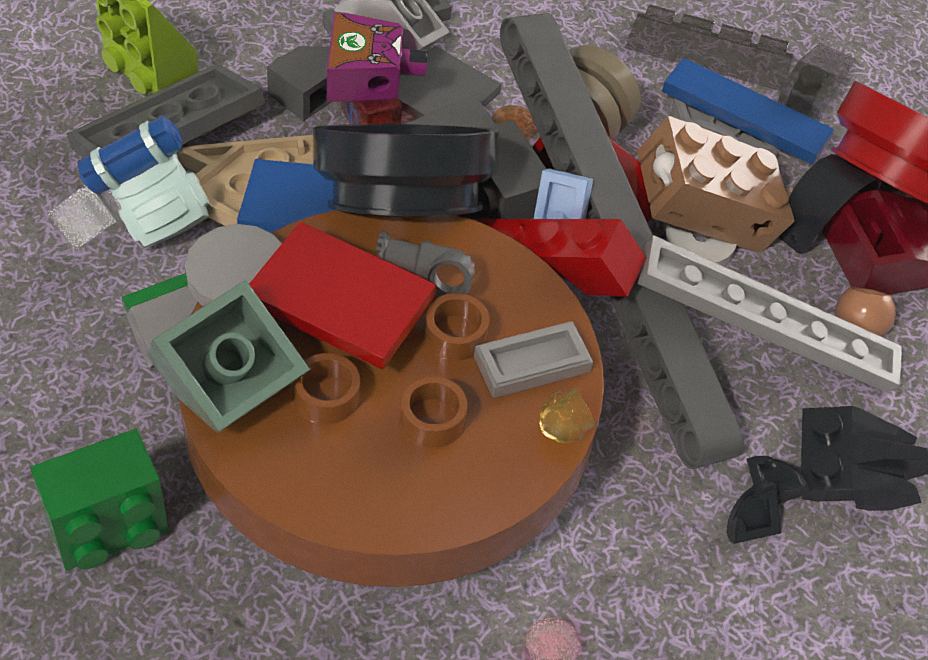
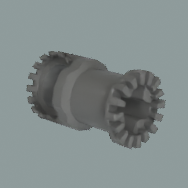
M381 231L377 240V246L379 247L375 249L376 252H379V255L374 256L437 284L436 298L449 293L468 294L475 276V264L471 261L469 255L466 256L464 254L465 251L460 250L459 252L456 248L434 245L432 242L425 240L420 245L391 239L389 233ZM452 264L463 272L464 281L456 286L446 285L439 280L436 270L442 265Z

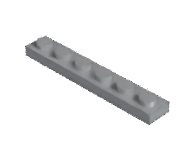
M654 235L644 245L643 253L646 256V260L640 270L637 284L884 392L889 393L900 385L901 345Z

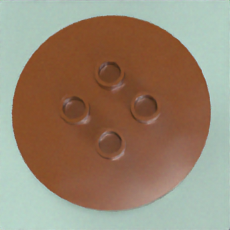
M333 210L312 215L272 232L282 243L301 221L372 255H379V252H376L375 249L379 247L377 246V240L381 231L389 233L391 239L420 245L424 240L430 241L434 245L456 248L459 252L460 250L465 251L464 254L466 256L469 255L471 261L475 264V276L468 294L449 293L438 298L434 297L383 370L273 317L310 368L307 373L219 433H216L179 400L186 448L193 469L205 492L220 513L245 537L281 561L318 576L364 586L405 587L453 580L478 572L506 559L543 532L565 508L585 472L602 411L604 393L603 363L597 338L582 305L563 279L546 262L513 238L485 224L459 215L391 216ZM452 264L442 265L436 270L439 280L446 285L456 286L464 281L463 272ZM197 302L191 314H193L194 312H196L204 306L200 305V303ZM573 321L593 360L590 373L492 398L474 359L475 346Z

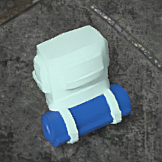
M164 115L151 122L145 121L140 124L138 129L103 148L98 147L92 150L90 155L77 162L80 179L84 185L98 195L110 189L122 207L119 214L128 232L135 241H140L144 247L148 248L186 232L209 217L206 206L210 202L199 184L200 181L193 172L186 173L178 160L177 152L182 150L181 143L183 142L179 130Z

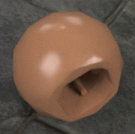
M849 287L840 295L837 301L835 316L883 337L891 330L896 320V306L892 296L887 293L866 288Z

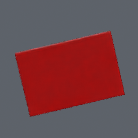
M301 221L249 283L272 317L382 370L436 296L437 285Z

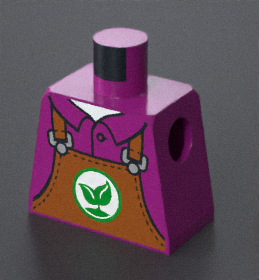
M334 11L327 65V101L395 99L399 92L400 75L426 77L428 50L402 48L403 27L399 23Z

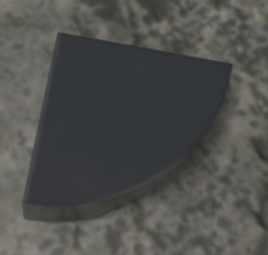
M770 456L747 458L753 486L766 480L775 483L778 504L811 493L808 483L800 472L786 462L773 459Z
M766 480L755 484L736 501L727 523L726 533L730 542L736 544L782 533L775 483Z

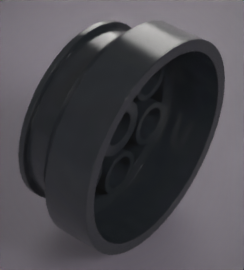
M342 124L313 128V168L324 179L333 181V199L328 200V207L337 211L391 216H440L478 212L483 209V203L478 201V183L488 181L498 171L499 130L424 124Z

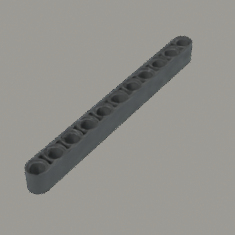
M550 13L505 18L500 27L501 46L554 169L593 179L586 219H621L643 252L644 245L653 235L556 20ZM637 277L628 297L610 296V299L682 463L690 469L738 457L743 447L740 427L684 304L637 284Z

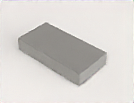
M573 321L477 345L474 351V359L492 398L591 372L593 360Z

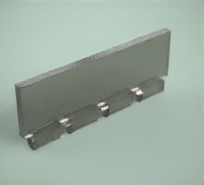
M652 4L648 5L646 14L638 12L625 49L680 63L683 58H686L717 74L783 92L793 54L786 52L789 41L761 34L759 44L750 43L753 36L752 31L722 23L720 33H713L715 21L684 13L681 23L673 22L676 11Z

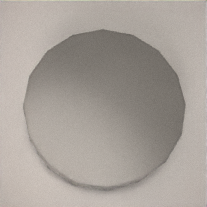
M234 224L211 230L200 236L188 250L184 267L189 292L200 305L205 306L242 281L246 280L249 284L282 243L274 234L257 226Z

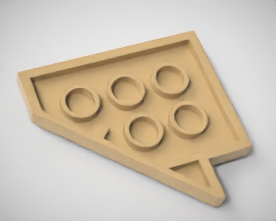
M313 135L183 146L182 150L178 152L179 162L181 165L197 172L195 175L210 202L206 206L209 213L208 218L224 226L237 224L238 214L255 159L313 164Z

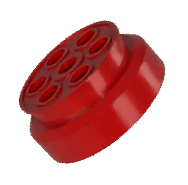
M854 80L837 111L840 125L847 128V131L838 147L833 146L831 151L871 175L928 204V117Z

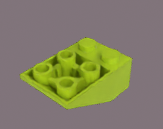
M96 0L98 12L96 23L101 32L103 43L102 58L111 71L118 72L120 70L126 75L138 93L142 95L146 93L149 95L199 72L197 50L148 0Z

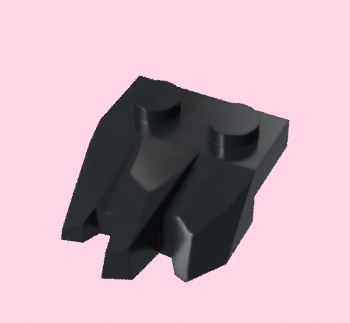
M859 407L802 408L801 475L811 490V493L803 495L802 499L815 502L855 501L856 509L868 511H889L919 504L921 499L916 485L908 480L928 475V448L915 446L916 436Z

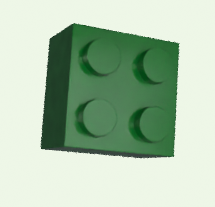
M137 428L30 467L46 522L66 571L76 567L80 569L97 567L107 560L109 554L127 547L133 549L148 547L155 543L161 534L169 532L160 479Z

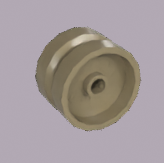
M589 45L572 48L569 50L608 137L614 141L619 133L639 113L641 105L639 85L630 69L616 55L600 47Z

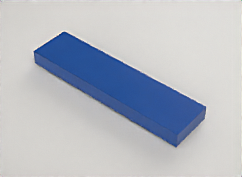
M686 58L680 61L664 81L663 93L812 165L831 140L835 130Z

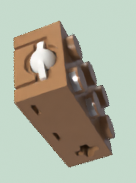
M668 116L637 150L639 162L642 163L640 167L648 202L651 203L650 210L653 219L730 244H737L739 247L754 252H763L795 221L789 203V196L780 174L778 160L775 154L766 149H758L739 142L731 136H723L703 129L695 123H687Z

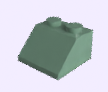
M246 280L154 338L147 353V356L177 398L216 433L233 424L310 370Z

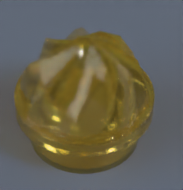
M576 388L564 394L560 390L554 392L553 396L546 400L541 407L540 429L548 438L559 443L580 442L585 439V432L596 427L585 401Z

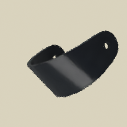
M830 154L818 160L805 172L789 196V203L795 221L780 235L781 240L798 254L806 252L830 219L857 192L878 190L882 180L853 165L837 154Z

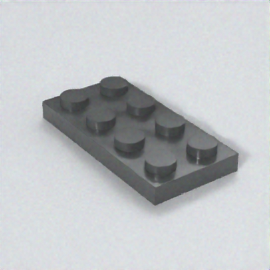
M217 63L67 133V137L72 150L84 158L90 155L92 150L98 147L103 148L138 129L140 124L145 121L151 122L164 115L177 126L183 141L181 144H184L192 139L210 135L215 128L231 120H240L247 117L252 110L264 105L265 100L260 87Z

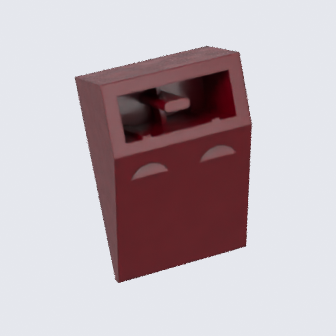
M881 190L860 192L853 195L823 228L822 232L851 287L872 289L889 295L928 288L927 203Z

